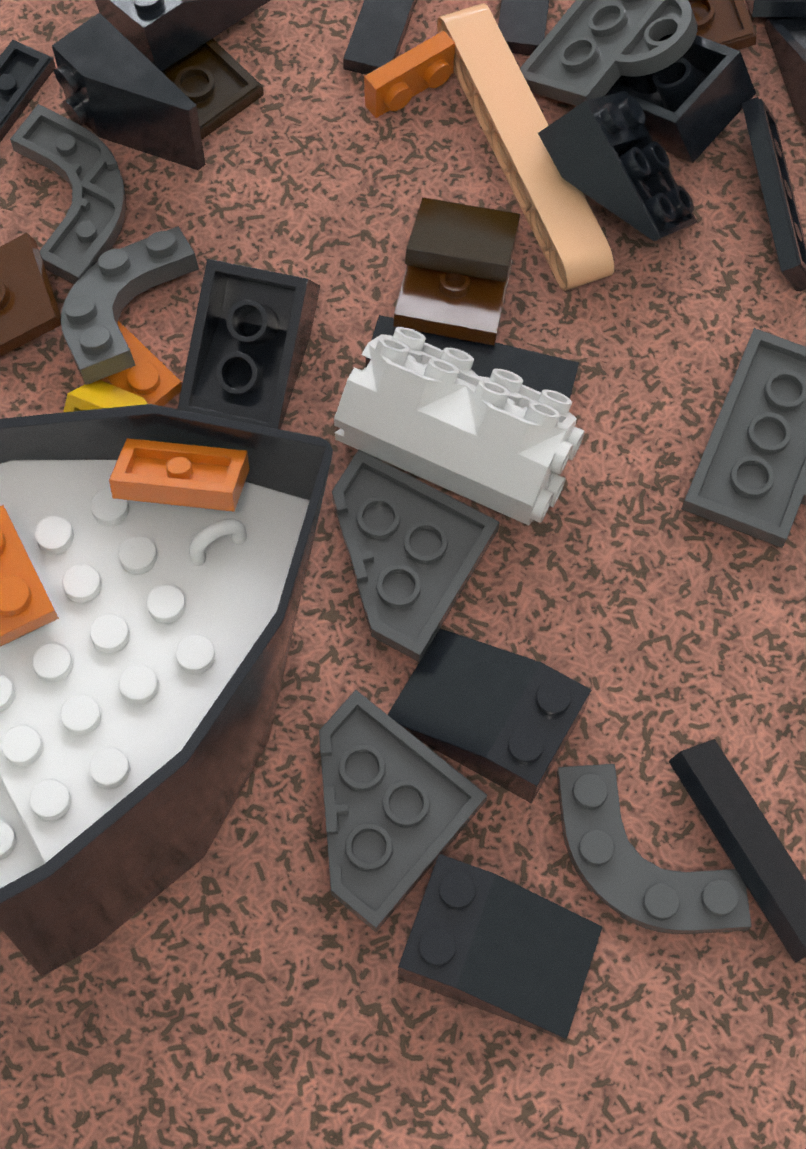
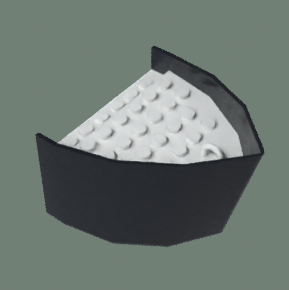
M153 404L0 419V506L4 505L59 619L0 646V928L41 977L95 948L205 857L264 751L271 734L331 465L333 450L327 440L316 436ZM126 439L248 451L250 469L235 512L113 499L109 479Z

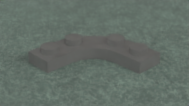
M38 104L10 140L15 152L56 172L69 183L72 189V204L65 218L39 252L47 271L75 284L90 267L98 262L99 257L104 252L111 250L122 230L126 213L124 183L116 159L109 148L95 134Z
M179 226L167 231L153 233L148 238L121 249H111L104 252L99 257L98 262L90 267L69 291L61 312V327L70 354L85 385L135 366L131 351L118 327V320L123 308L135 296L146 290L199 270L195 253Z
M615 764L558 767L556 773L562 830L570 860L589 891H593L607 906L620 914L621 918L642 928L668 934L748 931L752 927L746 884L736 869L696 872L665 870L647 861L628 841L622 823Z

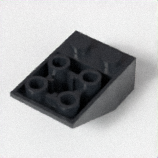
M626 91L585 100L538 132L564 180L654 242L697 223L692 213L694 205L690 195L682 186L677 185L668 169L670 161L666 151L658 142L653 141L644 125L646 117L642 107L634 98L629 97Z

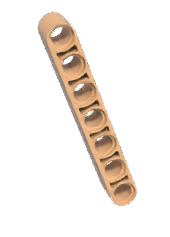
M482 3L438 17V33L444 30L455 42L454 72L560 288L563 291H567L611 276L614 273V260L608 241L583 192L561 177L538 135V132L549 125L488 6Z

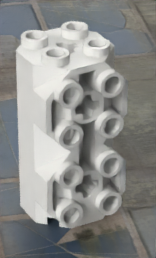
M396 327L393 336L381 334L370 341L361 354L371 359L369 364L363 370L354 367L347 379L334 417V426L340 428L335 432V440L359 449L526 525H530L533 520L541 523L549 506L554 507L565 484L566 478L560 476V474L564 470L568 459L573 460L584 437L585 431L575 427L577 418L569 412L572 401L564 394L553 390H542V392L527 387L522 384L523 379L508 370L493 369L490 378L478 376L471 369L474 358L459 349L444 348V350L425 343L426 337L410 328Z

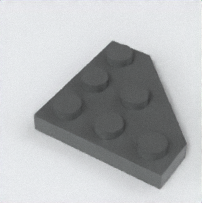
M358 449L333 488L332 501L367 623L373 638L420 662L497 534L500 522Z
M355 690L319 730L331 895L372 930L377 932L436 862L438 855L448 848L484 805L488 795L360 692Z

